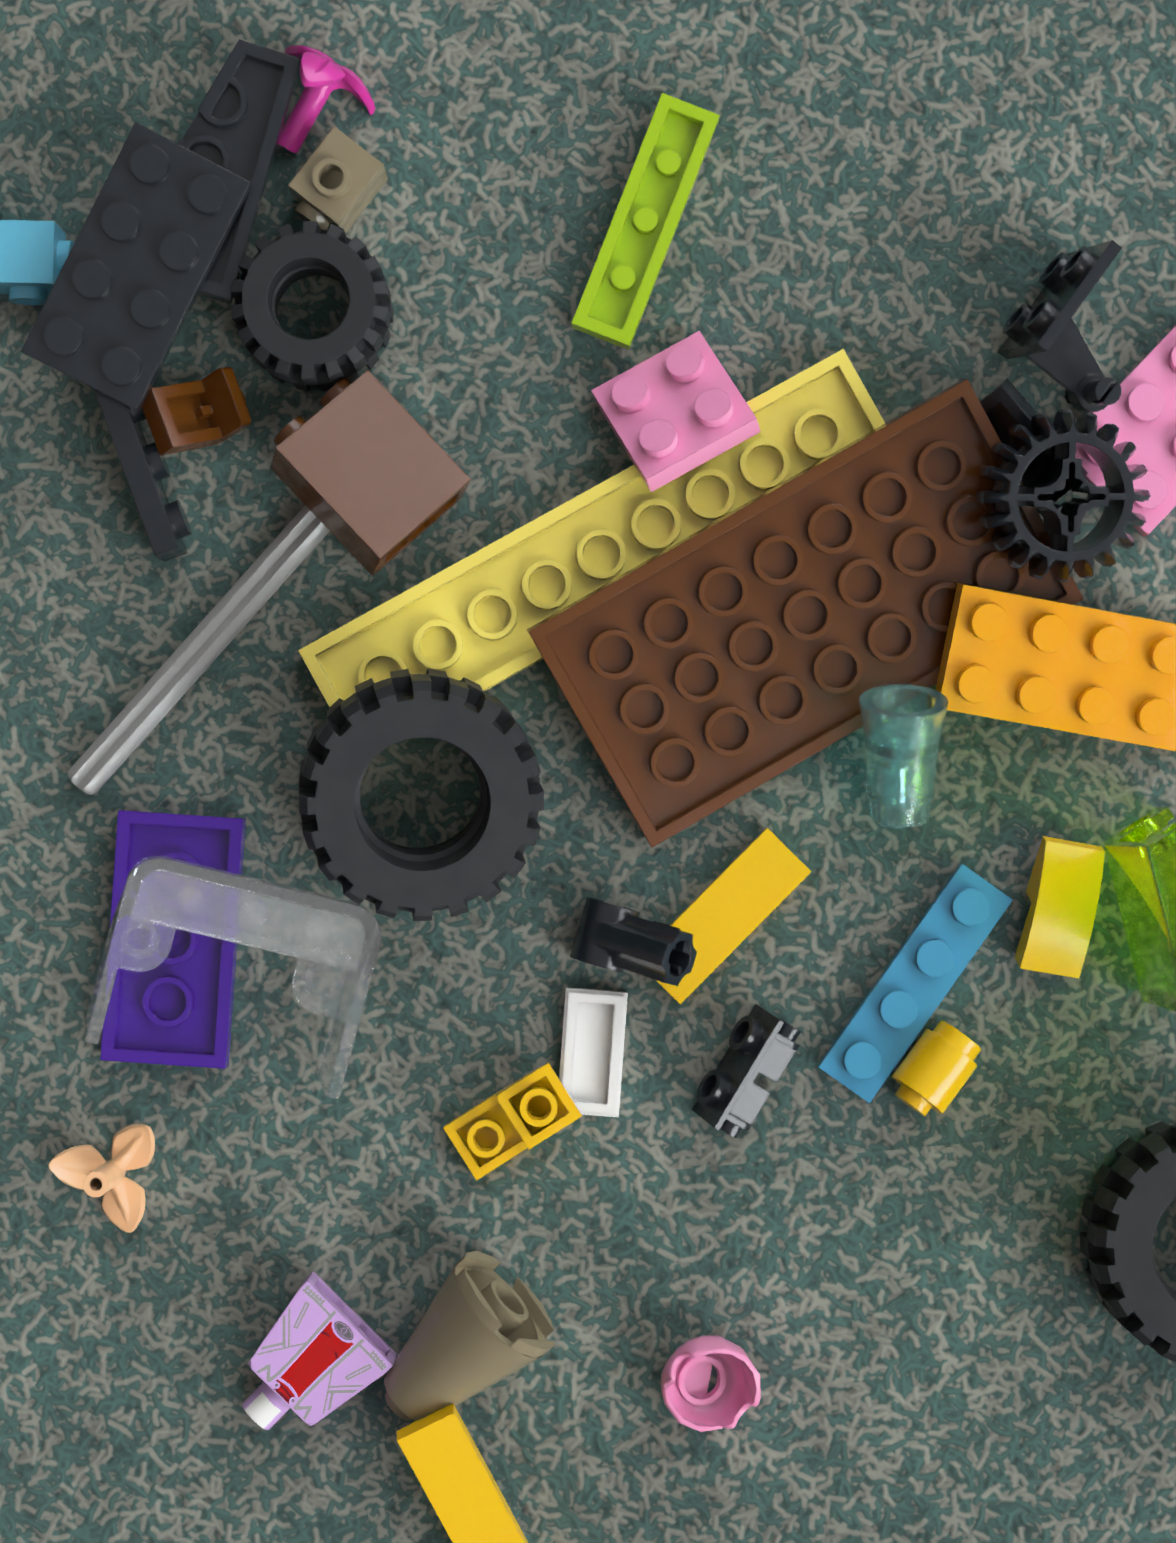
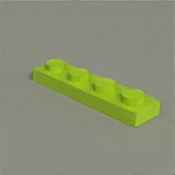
M661 94L573 318V329L624 349H630L715 133L720 115L667 94Z

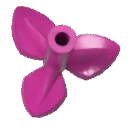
M291 45L285 49V54L300 58L299 73L301 83L305 88L282 128L278 144L297 154L329 95L337 89H345L351 92L366 107L370 116L374 113L375 105L367 87L353 71L339 65L327 54L311 47Z

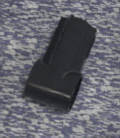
M587 897L571 950V958L617 972H623L624 969L675 986L679 985L681 979L686 974L691 973L697 954L693 946V934L661 922L640 918V912Z

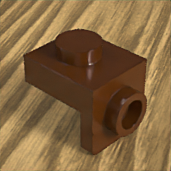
M231 367L218 368L202 380L151 388L142 405L160 456L217 445L251 423L244 394L239 388Z

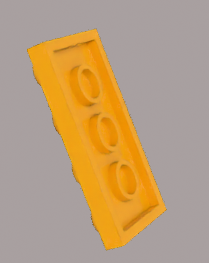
M957 583L932 706L938 709L1176 751V623Z

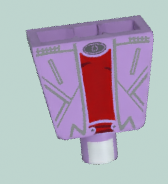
M313 1271L305 1279L250 1359L248 1365L264 1382L242 1403L243 1408L251 1419L265 1430H269L290 1408L305 1423L312 1426L384 1375L393 1366L397 1353Z

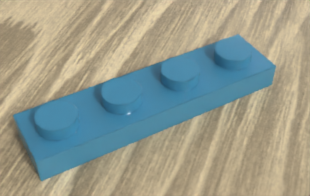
M959 863L817 1066L870 1103L1013 899L971 869Z

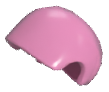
M702 1335L688 1340L671 1355L661 1373L660 1386L665 1406L678 1423L699 1432L723 1429V1427L733 1429L743 1413L751 1406L757 1407L761 1399L759 1372L740 1346L720 1336ZM713 1365L717 1371V1383L713 1390L707 1393Z

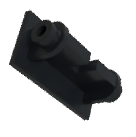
M755 1004L750 1014L741 1018L734 1026L729 1038L730 1047L718 1067L709 1071L700 1082L697 1090V1101L692 1111L718 1131L721 1129L734 1138L738 1137L742 1129L749 1131L753 1121L770 1095V1092L753 1083L760 1072L773 1081L778 1082L794 1053L800 1047L795 1041L801 1031Z

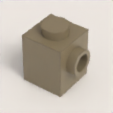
M334 126L288 185L294 199L299 203L295 207L294 212L304 221H317L321 230H327L330 224L343 228L346 234L386 183L388 176L383 163Z

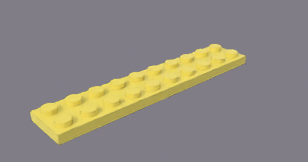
M842 349L746 402L756 416L761 432L666 485L650 492L636 467L632 465L298 650L329 707L339 698L346 700L356 692V685L370 678L373 679L374 683L391 678V671L408 669L410 674H426L427 669L446 671L447 676L461 681L465 677L479 684L484 692L543 659L527 631L528 628L885 424L845 350Z

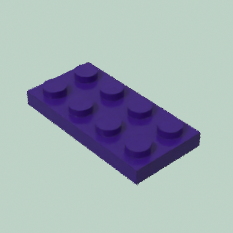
M118 810L100 1060L220 1069L229 1067L246 819Z

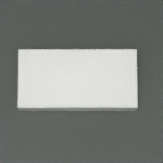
M566 987L559 1079L582 1115L619 1117L628 992Z

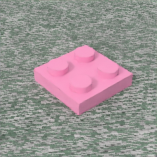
M700 331L591 390L599 409L650 492L761 432L756 416Z

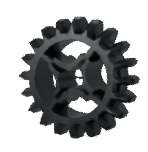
M1059 409L1054 416L1052 424L1046 413H1036L1031 417L1032 433L1021 424H1015L1009 428L1010 437L1015 448L998 442L992 446L991 451L994 456L1002 461L1000 468L985 465L981 467L980 475L995 481L993 491H978L976 493V500L982 503L993 504L994 511L984 514L979 518L981 527L984 528L1001 527V530L990 541L991 547L994 550L1001 551L1012 546L1008 554L1007 564L1019 569L1029 561L1028 570L1030 577L1043 579L1051 569L1054 581L1068 582L1074 568L1079 577L1088 579L1094 576V559L1105 567H1112L1116 564V557L1111 548L1112 544L1123 549H1130L1134 546L1132 537L1124 529L1127 525L1143 526L1146 523L1145 517L1142 514L1132 512L1134 501H1148L1151 495L1148 490L1135 489L1133 487V480L1142 478L1148 470L1143 464L1126 465V461L1133 456L1137 447L1133 442L1128 441L1114 446L1118 437L1119 427L1115 424H1105L1097 431L1098 421L1096 414L1082 413L1075 423L1072 410ZM1076 446L1085 450L1097 462L1103 473L1106 486H1094L1086 480L1082 471V459L1076 458ZM1052 447V457L1045 459V469L1041 478L1031 485L1020 486L1022 476L1029 464L1041 452ZM1064 487L1071 488L1072 492L1088 494L1085 498H1072L1071 501L1062 502L1061 505L1054 504L1053 500L1037 498L1039 494H1053L1054 491L1063 490ZM1019 506H1030L1039 510L1044 521V532L1050 533V548L1040 543L1028 531L1021 518ZM1105 506L1093 530L1083 539L1074 543V536L1080 535L1082 519L1086 513L1093 508Z

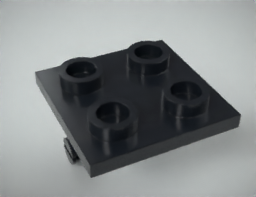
M1113 240L1090 247L1082 246L1077 251L1070 252L1068 255L1064 252L1058 254L1041 274L1039 283L1044 288L1032 305L1025 302L1006 322L1003 333L1008 338L998 350V353L1006 359L1022 356L1028 358L1066 389L1065 399L1068 404L1075 403L1073 407H1079V409L1085 412L1101 411L1108 405L1116 403L1121 396L1119 382L1112 383L1114 378H1105L1072 319L1075 312L1122 249Z

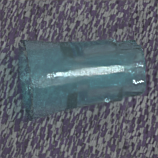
M893 684L871 688L859 697L865 737V793L869 798L868 814L876 820L877 825L887 828L902 829L909 826H922L929 820L930 801L935 796L938 749L948 707V699L945 695L934 689L917 685Z

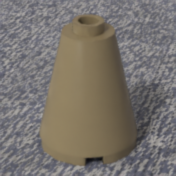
M479 1251L467 1252L455 1264L398 1354L393 1366L384 1377V1385L387 1391L385 1393V1400L390 1409L401 1419L417 1421L451 1404L457 1406L543 1357L553 1348L555 1341H547L546 1338L554 1331V1328L542 1303L519 1277H517L512 1289L494 1272L501 1262L493 1256Z

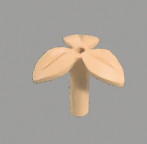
M132 1124L119 1130L113 1136L111 1160L106 1161L92 1145H78L57 1154L48 1165L51 1172L66 1185L84 1190L91 1197L103 1195L101 1206L108 1219L120 1230L131 1233L137 1228L143 1217L146 1198L144 1189L133 1180L125 1177L126 1171L149 1165L154 1155L155 1137L150 1126Z

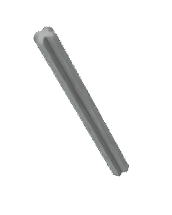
M306 505L68 770L67 776L81 791L88 795L99 791L328 534L329 530Z

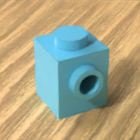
M0 220V294H9V302L29 306L45 304L47 295H49L74 245L72 240H66V234L55 221Z

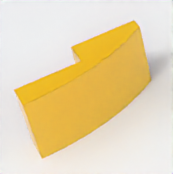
M1046 836L1042 837L1026 889L1031 905L1014 957L1020 969L1079 979L1088 950L1100 895L1105 851L1102 846Z
M547 1062L444 1125L443 1129L477 1181L528 1148L530 1150L582 1117V1114L550 1063Z

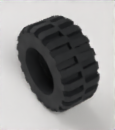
M408 669L391 671V678L376 683L370 678L356 685V692L346 700L339 698L327 710V717L321 726H315L307 742V752L304 760H301L299 773V813L302 819V832L308 849L313 850L317 856L319 869L329 881L336 879L342 885L343 895L359 905L365 899L375 904L377 914L395 918L397 910L408 911L412 913L413 921H432V911L448 908L451 917L469 912L467 902L480 895L485 902L501 892L499 882L507 874L515 878L526 864L523 853L527 846H535L541 829L537 821L539 811L544 810V790L539 778L541 770L536 755L520 724L516 722L509 709L496 696L493 698L482 690L479 684L465 677L459 681L448 677L446 671L427 669L426 674H410ZM411 738H435L454 745L470 760L479 780V803L470 822L454 837L428 847H405L380 837L368 824L360 804L361 782L373 758L387 747Z
M1161 1121L1146 1127L1145 1133L1147 1136L1138 1142L1128 1138L1119 1145L1115 1151L1120 1157L1111 1168L1104 1164L1101 1165L1093 1178L1100 1186L1094 1198L1085 1196L1081 1215L1088 1220L1087 1232H1081L1079 1236L1080 1250L1088 1257L1090 1265L1085 1269L1092 1288L1103 1299V1306L1113 1318L1144 1346L1148 1345L1160 1356L1176 1362V1291L1172 1290L1159 1276L1153 1259V1239L1157 1224L1163 1212L1176 1198V1124L1168 1125Z

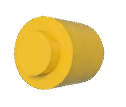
M940 1020L933 1031L929 1029L924 1031L892 1075V1078L901 1085L894 1095L924 1117L931 1108L943 1114L977 1068L974 1060L980 1053L981 1048L958 1029Z

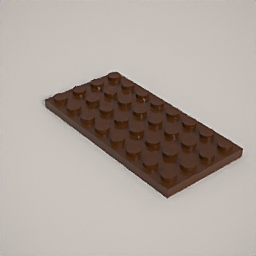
M968 379L956 382L527 629L651 847L658 845L937 684L957 583L1069 604H1076L1084 599L1072 575L1068 582L1054 581L1050 569L1043 579L1030 577L1028 570L1029 561L1019 569L1007 564L1008 554L1012 546L1001 551L994 550L991 547L990 541L1001 530V527H981L979 518L986 513L993 512L994 506L993 504L978 502L976 500V493L981 490L993 491L995 480L984 478L980 475V470L984 465L1000 468L1002 461L994 456L991 448L996 442L1001 443ZM1019 506L1021 518L1028 531L1040 543L1050 548L1049 532H1044V522L1037 509L1030 506Z

